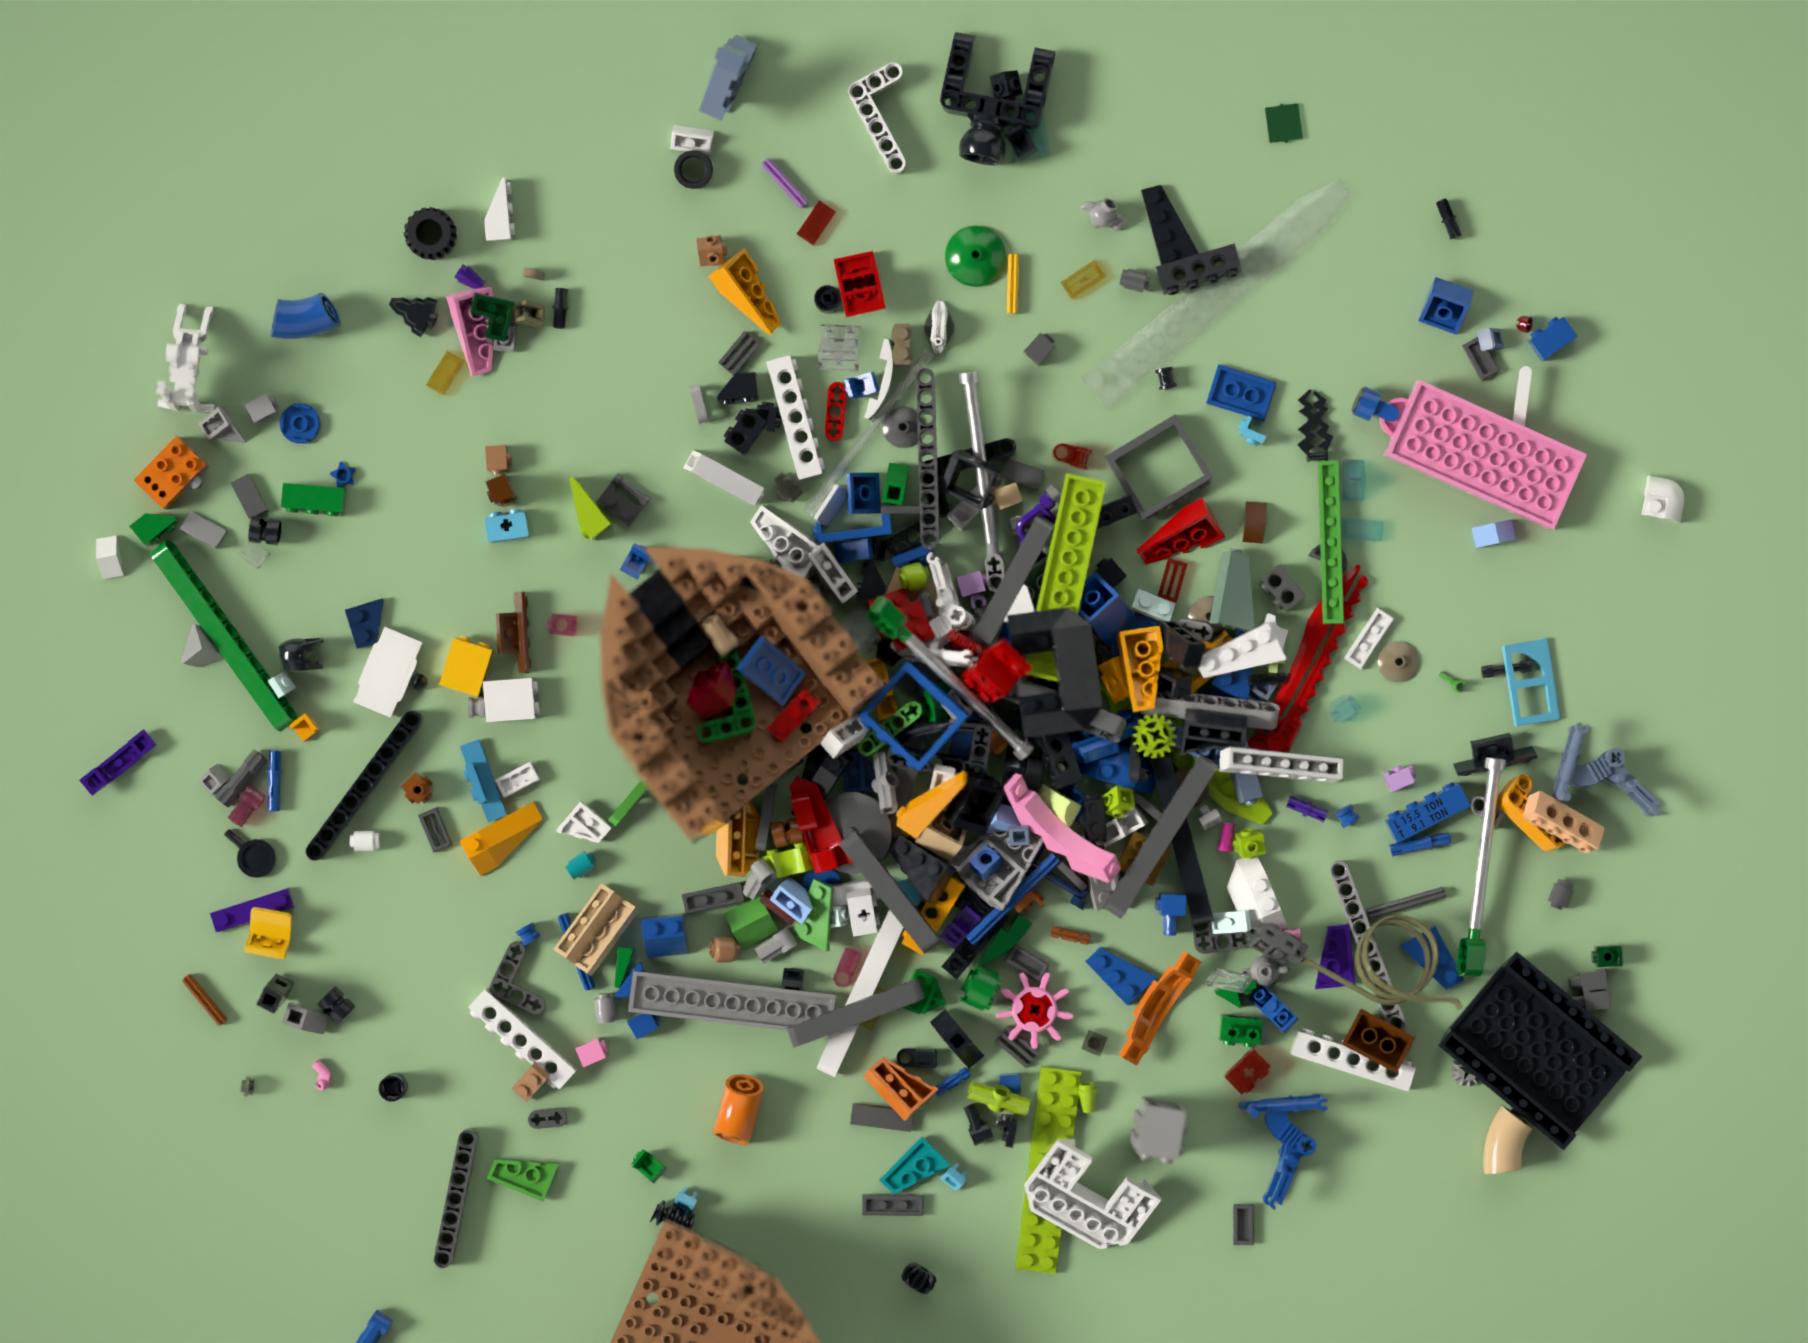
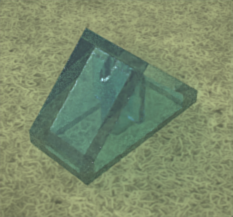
M1343 460V500L1363 501L1366 483L1364 460Z

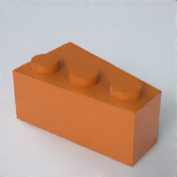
M885 1057L877 1061L863 1076L904 1121L911 1117L938 1091L937 1087H932L921 1081L922 1079L918 1076L914 1077L907 1073L904 1068Z

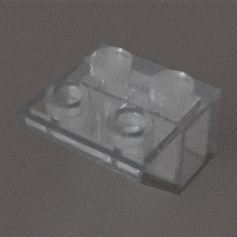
M820 324L818 370L859 371L861 326Z

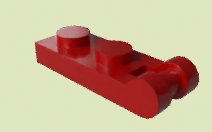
M807 687L767 727V730L781 744L821 703L817 697L814 698L810 694L811 691ZM803 700L809 703L806 709L800 704Z

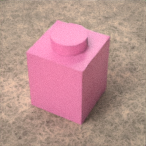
M600 1038L575 1048L583 1067L606 1058V1052H609L605 1041H601Z

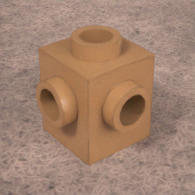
M721 235L697 238L700 267L725 263L724 255H728L726 243H722Z

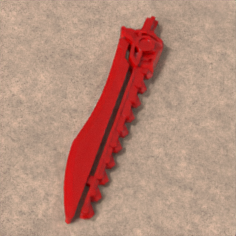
M1360 565L1354 566L1342 576L1344 621L1354 617V611L1351 606L1361 601V595L1358 591L1368 586L1369 579L1367 580V577L1362 575L1348 601L1344 600L1361 569ZM1322 599L1307 620L1298 652L1287 675V682L1282 685L1272 702L1280 707L1278 717L1284 714L1331 625L1323 624ZM1344 623L1334 625L1286 718L1278 720L1277 727L1270 729L1267 735H1264L1267 729L1256 728V736L1251 737L1247 741L1251 749L1289 753L1300 730L1299 728L1302 727V720L1299 716L1309 711L1310 705L1306 701L1317 695V689L1314 687V684L1324 680L1322 668L1332 663L1329 653L1339 648V642L1336 638L1346 633Z

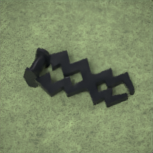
M1308 390L1297 400L1305 406L1298 412L1308 418V421L1298 429L1306 438L1298 443L1297 446L1306 454L1307 462L1316 460L1328 461V449L1334 436L1326 433L1330 426L1320 419L1329 409L1322 405L1327 400L1314 391L1313 394L1319 401L1314 402L1313 405L1319 411L1313 414L1310 411L1313 405L1305 400L1311 393V390ZM1314 424L1321 427L1316 434L1325 439L1318 446L1324 452H1309L1314 447L1310 442L1317 437L1308 430Z

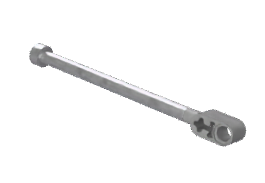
M979 371L959 373V383L964 384L973 455L987 462L976 382H980ZM975 466L979 497L983 498L989 483V474ZM992 504L982 509L981 514L987 551L985 559L987 584L991 591L996 592L998 587L992 585L991 579L993 577L1003 579L1005 566L1003 556L999 553ZM992 557L1000 561L996 567L997 571L1001 570L1002 572H993V564L989 563Z

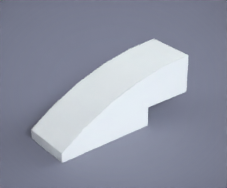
M1139 805L1135 806V809L1124 817L1113 818L1106 822L1107 839L1106 842H1103L1104 848L1148 823Z

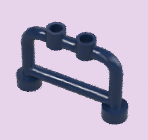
M1045 843L1041 846L1025 876H1028L1039 866L1036 862L1046 847ZM1052 872L1045 876L1049 881L1071 893L1073 897L1070 903L1084 910L1087 905L1084 901L1090 892L1088 881L1086 882L1087 887L1081 891Z

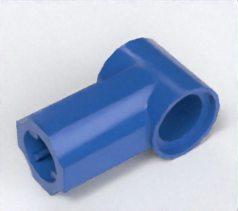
M376 1310L356 1343H377L381 1336H384L394 1320Z

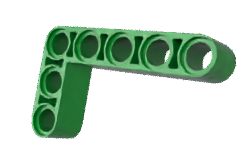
M736 648L724 657H721L716 651L719 664L728 660L736 664V667L731 669L734 680H738L741 683V687L737 689L731 705L733 716L701 724L696 734L697 740L701 744L708 745L750 734L754 730L755 717L744 676L737 670L740 661ZM737 700H744L746 707L739 709L736 707L735 702ZM747 719L752 725L749 728H743L740 722ZM727 724L731 727L732 731L730 733H723L720 727ZM707 729L711 732L712 736L705 739L700 735V732Z

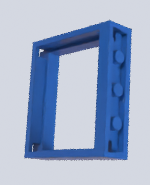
M911 660L906 661L859 715L862 718L861 723L868 729L872 728L875 730L877 738L883 743L887 741L892 746L891 750L899 757L902 755L907 760L906 764L914 771L916 769L918 771L923 770L971 716ZM907 672L958 718L920 761L869 715Z

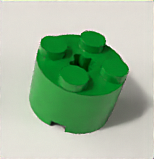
M975 964V971L971 969L962 987V990L965 991L964 997L960 995L959 1001L981 1011L984 1009L989 1010L993 1004L994 999H992L994 991L998 992L1002 980H999V973Z

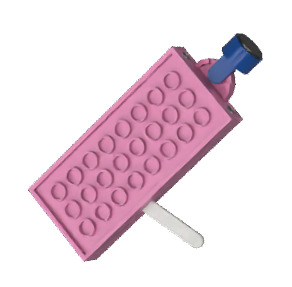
M1528 366L1522 367L1519 371L1513 421L1421 380L1415 381L1408 399L1396 398L1387 403L1380 400L1381 393L1364 386L1357 394L1351 409L1353 415L1367 421L1371 419L1373 414L1379 417L1381 428L1391 437L1383 454L1384 457L1549 530L1555 529L1587 456L1583 452L1525 427L1532 370Z

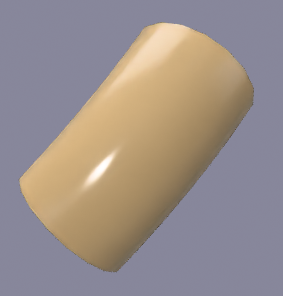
M1501 1105L1496 1112L1486 1135L1483 1152L1484 1174L1523 1169V1149L1533 1128L1504 1105Z

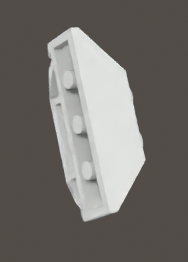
M1256 855L1254 859L1240 858L1236 860L1226 887L1236 911H1249L1250 925L1254 930H1257L1264 923H1272L1281 930L1287 928L1282 910L1258 856Z

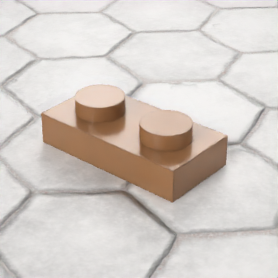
M534 1062L511 1089L527 1102L550 1075Z

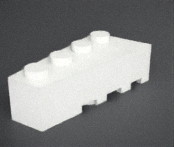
M1266 622L1204 653L1198 670L1201 676L1206 678L1287 659L1269 623Z

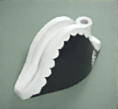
M937 301L924 323V332L934 354H942L954 332V323L944 301Z

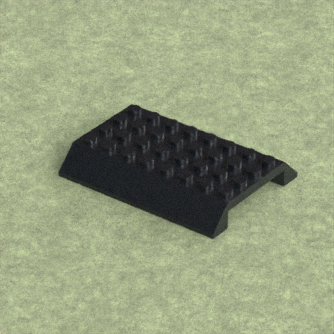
M1517 951L1496 970L1450 1025L1438 1044L1440 1048L1563 1151L1577 1136L1575 1132L1625 1072H1630L1643 1057Z

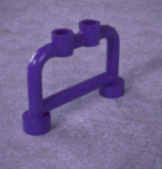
M1047 493L1039 498L1041 502L1017 522L1016 532L1021 539L1018 541L1020 545L1027 534L1024 530L1025 525L1039 513H1042L1048 521L1055 524L1056 517L1050 510L1056 504ZM1043 550L1035 563L1047 556Z

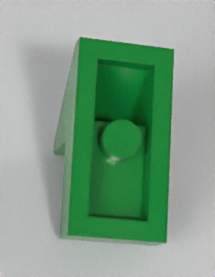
M1249 979L1214 989L1216 995L1242 1009L1237 993L1241 992V995L1253 993V989L1257 988L1255 980Z

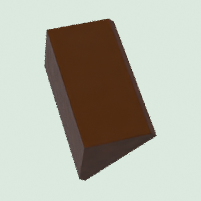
M1360 1009L1342 1045L1397 1073L1416 1037Z

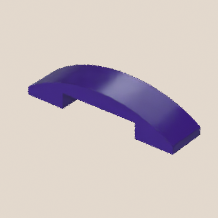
M143 729L130 739L127 744L99 766L92 769L79 781L93 796L138 762L157 744Z

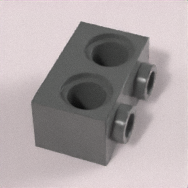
M1281 564L1260 579L1262 582L1261 588L1267 595L1269 593L1272 594L1275 598L1273 603L1280 611L1282 609L1288 611L1306 596ZM1273 575L1280 578V585L1278 587H1273L1270 584V578ZM1286 591L1293 594V600L1290 603L1284 602L1282 598L1283 593Z

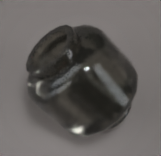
M781 472L774 479L776 483L773 486V490L784 502H794L803 493V483L798 480L793 472L786 474Z

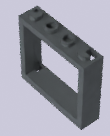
M1176 415L1171 416L1104 457L1126 495L1131 494L1141 520L1145 518L1148 521L1158 515L1156 511L1163 507L1166 511L1176 505L1174 502L1179 497L1183 500L1193 494L1191 490L1198 486L1201 490L1211 484L1209 479L1213 478ZM1174 425L1204 476L1145 511L1115 460Z

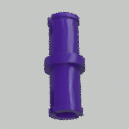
M1290 796L1286 808L1300 812L1304 817L1309 816L1323 823L1328 814V810L1312 805L1310 801L1307 803L1293 796Z

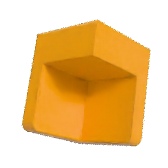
M304 713L289 725L303 742L320 730L308 713Z

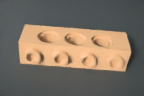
M1542 791L1528 796L1523 818L1529 820L1531 824L1545 829L1547 833L1559 837L1563 842L1575 846L1580 852L1590 853L1599 849L1605 827Z

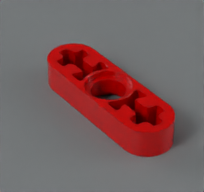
M834 382L828 388L825 435L830 441H838L843 436L846 391L844 384L841 382ZM836 386H840V390H843V393L839 394V400H843V404L838 402L830 403V399L835 400V394L831 393V390L835 389ZM833 406H839L842 410L841 415L837 418L830 415V409ZM829 419L832 421L841 420V424L837 423L836 429L840 431V434H836V438H833L828 433V430H832L833 423H828Z

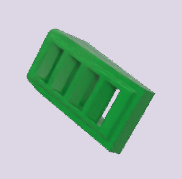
M619 946L617 948L615 988H620L623 983L635 947Z

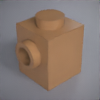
M507 445L485 446L487 471H492V475H502L505 470H509V466L512 465L511 453H508Z

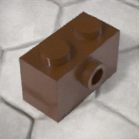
M502 474L486 481L489 489L487 495L491 503L494 502L495 505H501L503 508L514 504L513 500L517 496L508 475Z

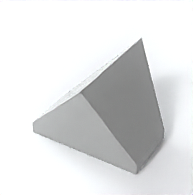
M219 406L198 423L208 441L246 442L226 407Z
M192 624L181 663L201 667L224 659L203 628Z

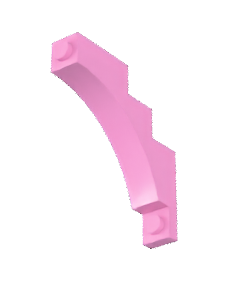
M1015 773L1004 786L1021 826L1029 825L1030 832L1041 835L1047 850L1066 856L1072 870L1108 883L1121 870L1114 854L1091 844L1065 825L1047 807L1037 792L1028 790L1022 775Z

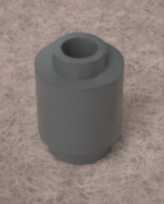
M1130 268L1128 270L1123 269L1119 285L1124 286L1125 289L1143 292V289H1148L1150 278L1147 277L1146 272Z
M1558 879L1557 883H1554L1548 901L1551 902L1550 906L1562 910L1563 907L1567 908L1574 891L1572 889L1574 884Z

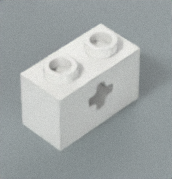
M858 714L831 729L820 743L833 759L860 743L870 730L861 723L862 719Z
M870 888L846 892L853 937L877 933L876 926L880 925L878 913L874 914L873 907L877 906L875 894L871 895ZM865 909L866 914H862L861 910Z

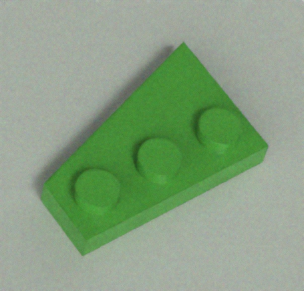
M816 878L813 879L808 892L813 909L803 924H800L798 921L796 922L792 934L827 952L830 950V943L828 942L829 933L831 932L830 915L833 909L834 887Z

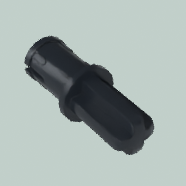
M1444 198L1437 201L1436 205L1443 220L1441 223H1444L1450 240L1455 238L1453 229L1457 237L1461 236L1462 233L1455 219L1457 216H1454L1448 200Z
M555 288V304L552 306L554 309L553 328L564 329L566 310H568V289Z

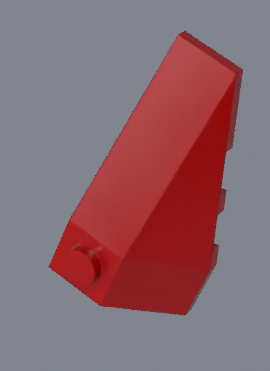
M1200 498L1180 510L1136 551L1145 564L1170 558L1173 553L1182 551L1184 554L1194 547L1201 546V549L1208 547L1226 536L1210 507L1203 498Z

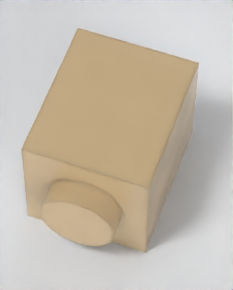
M1016 482L996 489L994 492L995 499L993 505L995 508L999 507V510L1023 502Z

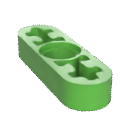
M641 780L608 819L615 827L647 790Z

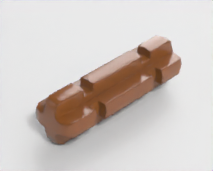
M1053 926L1051 929V937H1061L1062 940L1075 943L1080 942V944L1088 945L1090 942L1089 934H1079L1080 932L1065 928L1062 930L1056 926Z

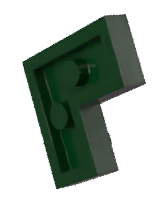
M474 292L470 313L489 317L485 337L505 342L515 302Z

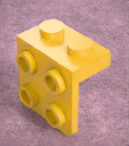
M253 907L250 918V934L245 944L244 952L285 960L291 941L292 915L290 913Z

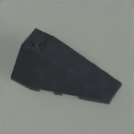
M820 744L808 754L802 778L817 784L825 801L854 759L845 752L833 759Z

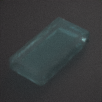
M1342 518L1341 538L1382 542L1383 521Z

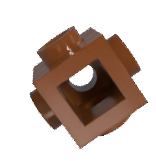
M415 772L401 786L406 792L404 796L412 804L414 802L417 804L423 802L425 804L433 797L431 794L434 791L431 787L433 785L432 781L427 776L422 777L418 772ZM417 786L421 787V793L417 792Z

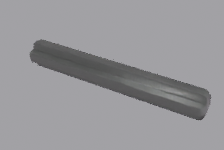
M1439 887L1367 908V916L1369 919H1374L1446 897L1443 887Z

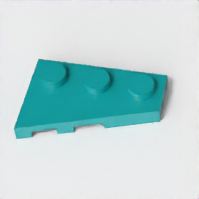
M921 1136L879 1181L894 1195L916 1182L951 1166V1164Z

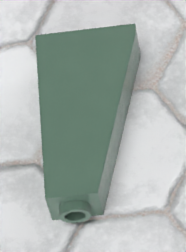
M1231 548L1230 551L1222 552L1209 624L1248 632L1255 628L1249 555L1242 554V550Z

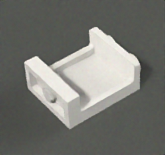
M534 678L483 682L486 722L537 718L536 714H540L539 702H535V694H538V683L534 682Z

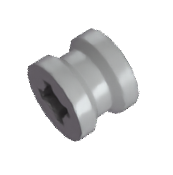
M484 697L480 699L468 698L469 718L475 715L486 717Z

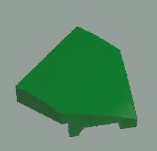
M914 968L909 981L919 980L925 998L901 1008L924 1015L930 1010L946 1005L945 998H943L939 983L935 977Z

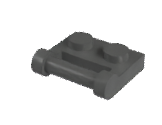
M618 473L597 500V503L627 526H630L651 497L641 493ZM619 485L640 501L639 504L635 506L614 490L616 486Z

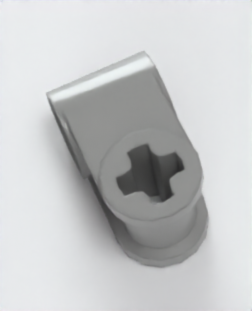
M1475 795L1469 799L1471 805L1469 809L1482 819L1485 797ZM1481 799L1483 807L1481 810H1476L1474 803ZM1497 805L1494 830L1498 829L1497 825L1503 817H1507Z

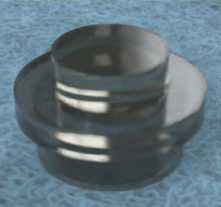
M246 1076L245 1080H241L240 1092H244V1097L253 1095L255 1079H250L249 1076Z

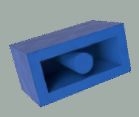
M1556 316L1547 323L1549 327L1543 331L1539 328L1530 334L1532 338L1528 340V343L1541 361L1578 337L1565 317L1558 319Z

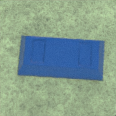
M1106 739L1078 747L1081 762L1085 764L1120 751L1119 742H1111Z

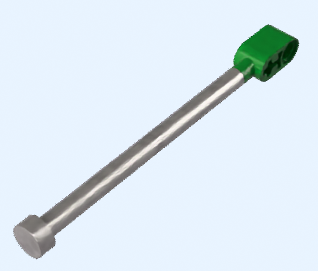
M877 597L867 612V618L887 637L900 638L1013 747L1012 753L1019 760L1026 758L1033 750L1034 745L1027 738L1021 739L904 626L907 619L903 613L888 599Z
M1486 757L1485 760L1488 777L1468 937L1460 940L1456 970L1459 976L1480 977L1484 969L1486 943L1484 939H1480L1500 773L1501 770H1505L1506 760L1501 758Z

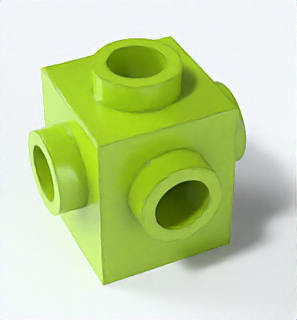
M1116 786L1102 796L1104 797L1106 815L1122 818L1135 809L1133 789Z
M1242 829L1241 832L1235 833V840H1233L1234 851L1244 859H1254L1256 855L1266 854L1264 834L1259 829Z

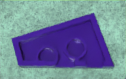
M1349 924L1328 926L1320 965L1356 985ZM1318 971L1314 989L1345 986Z

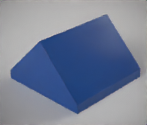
M847 473L849 515L881 513L879 473Z

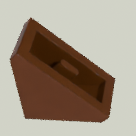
M1246 501L1242 542L1263 544L1266 527V503Z

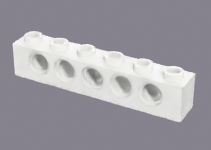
M789 355L767 361L798 480L822 475V470L825 469L822 457L818 458L816 450L820 448L817 437L813 438L811 430L815 429L812 418L807 419L805 412L809 410L806 398L802 399L800 391L804 390L801 378L796 379L795 371H798L796 360H791ZM783 373H789L792 376L791 381L787 384L780 381V376ZM790 392L797 395V400L794 403H788L785 400L786 395ZM794 412L801 413V422L793 423L791 415ZM799 432H805L808 435V439L804 443H799L796 440V435ZM806 451L813 454L812 461L808 463L801 459L802 454Z
M1229 747L1220 751V771L1334 783L1343 779V759Z
M487 988L468 1007L471 1010L470 1014L479 1021L481 1019L486 1023L485 1028L492 1034L496 1032L501 1037L500 1041L506 1047L512 1046L517 1051L515 1054L522 1061L527 1060L532 1065L536 1062L550 1075L546 1082L555 1089L557 1087L560 1089L576 1072L577 1069ZM492 1007L496 1010L495 1018H489L486 1015L487 1008ZM503 1021L510 1022L512 1026L511 1031H503L501 1023ZM524 1035L527 1039L526 1045H519L516 1037ZM532 1049H540L542 1057L540 1059L533 1058L531 1055ZM554 1062L557 1065V1071L554 1073L549 1072L546 1067L547 1063Z
M1303 1028L1302 1031L1297 1030L1290 1051L1291 1055L1409 1092L1416 1070L1414 1066H1411L1412 1062L1404 1060L1395 1076H1388V1069L1378 1064L1375 1070H1369L1368 1063L1370 1059L1342 1045L1344 1040L1341 1043L1334 1042V1037L1325 1034L1321 1038L1314 1035L1315 1031ZM1313 1041H1317L1320 1044V1048L1316 1052H1311L1309 1049V1045ZM1333 1047L1339 1049V1055L1336 1058L1329 1056V1050ZM1353 1053L1358 1054V1062L1350 1064L1348 1057Z

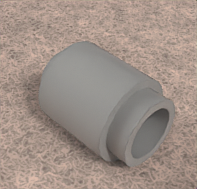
M610 993L598 994V998H594L595 1016L598 1019V1023L614 1022V1017H616L614 997L610 996Z

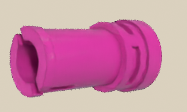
M1222 822L1221 839L1219 840L1217 851L1233 853L1235 824Z

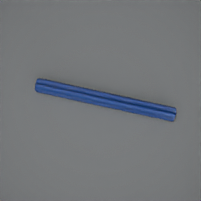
M1051 853L1018 885L1004 911L996 908L992 910L966 936L973 945L976 944L1060 862L1059 858Z

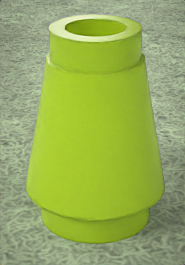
M1082 1082L1077 1090L1083 1112H1095L1098 1088L1095 1082Z

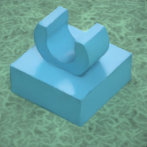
M958 1163L950 1167L940 1178L955 1191L967 1180L965 1178L967 1175L966 1170L962 1174L956 1171L959 1166Z
M684 1187L681 1192H678L673 1206L676 1208L680 1207L683 1211L687 1210V1213L691 1214L697 1202L695 1199L697 1192L694 1191L692 1196H688L685 1194L687 1187Z

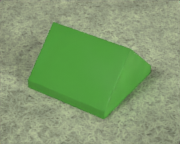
M761 895L758 899H751L724 913L732 933L742 949L779 931Z

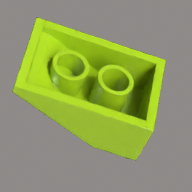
M571 476L569 480L578 523L581 526L579 531L586 539L591 538L595 540L613 525L574 476Z

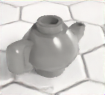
M1109 198L1096 202L1085 201L1080 205L1082 209L1089 211L1090 222L1096 228L1110 226L1113 230L1118 231L1125 224V218L1121 214L1116 213L1117 204Z
M1262 955L1252 962L1251 967L1244 968L1241 971V975L1252 977L1261 986H1268L1276 981L1279 973L1287 974L1290 969L1287 965L1278 966L1275 960Z

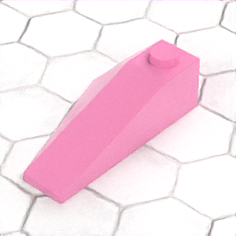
M492 287L463 290L446 295L451 317L472 377L492 371L493 339L485 337L489 317L470 313L474 292L494 296Z

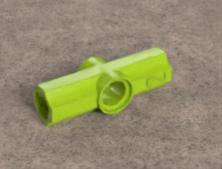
M974 1081L971 1082L967 1094V1099L987 1104L988 1108L994 1112L1006 1110L1022 1116L1027 1115L1031 1099L1013 1094L1005 1086L996 1085L991 1087Z

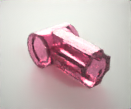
M249 784L240 795L239 802L229 814L228 819L236 825L243 827L254 810L256 811L260 807L266 795Z
M845 947L833 976V981L838 987L843 988L850 984L862 953ZM841 972L848 975V981L845 984H839L836 980L837 975Z

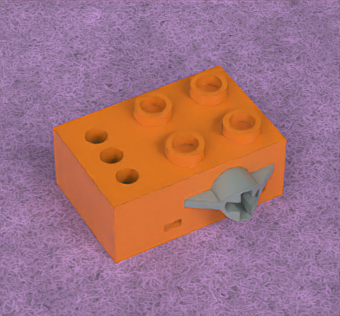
M176 436L145 467L134 481L163 509H168L184 491L202 487L203 474L209 465L180 437Z

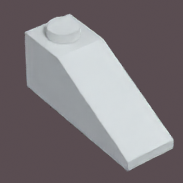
M824 543L807 555L823 587L834 602L843 604L858 592Z

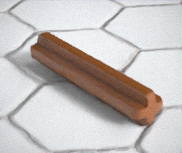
M192 974L185 976L182 982L216 1024L220 1026L225 1023L227 1017Z

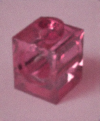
M552 614V618L548 617L547 629L550 630V634L576 637L578 616ZM560 619H564L567 622V628L563 631L558 630L556 626L557 621Z

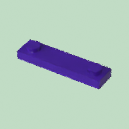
M289 888L210 913L215 931H223L250 922L253 907L280 912L294 908Z

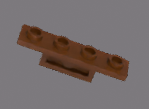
M525 591L514 592L515 613H496L498 654L517 653L518 674L529 673L531 668V659L528 655L530 639L527 636L529 619L526 616L528 598L525 596Z

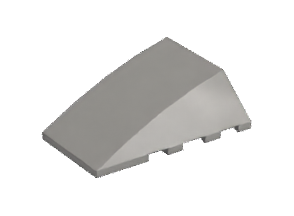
M1009 830L992 832L985 836H980L974 843L961 848L951 862L947 859H944V861L957 869L955 871L957 877L987 904L1004 911L1044 841L1038 834L1030 832L1031 845L1010 846ZM985 845L990 849L995 848L1001 854L1002 866L986 881L982 880L971 870L969 860ZM985 859L982 863L989 864L992 860Z

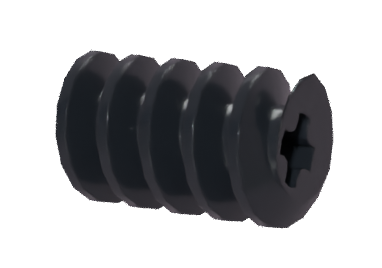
M662 1200L657 1205L650 1223L656 1218V1225L659 1226L668 1219L690 1230L692 1229L695 1222V1214L688 1218L687 1210L680 1214V1207H677L673 1211V1204L670 1203L665 1207V1200Z

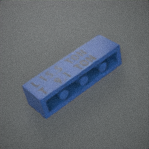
M1451 782L1442 787L1443 791L1437 794L1433 791L1425 795L1424 801L1417 803V801L1411 802L1406 805V810L1402 812L1396 810L1388 814V819L1385 820V823L1395 842L1399 843L1471 806L1460 784L1454 785Z

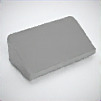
M192 511L180 528L182 531L217 549L227 530Z

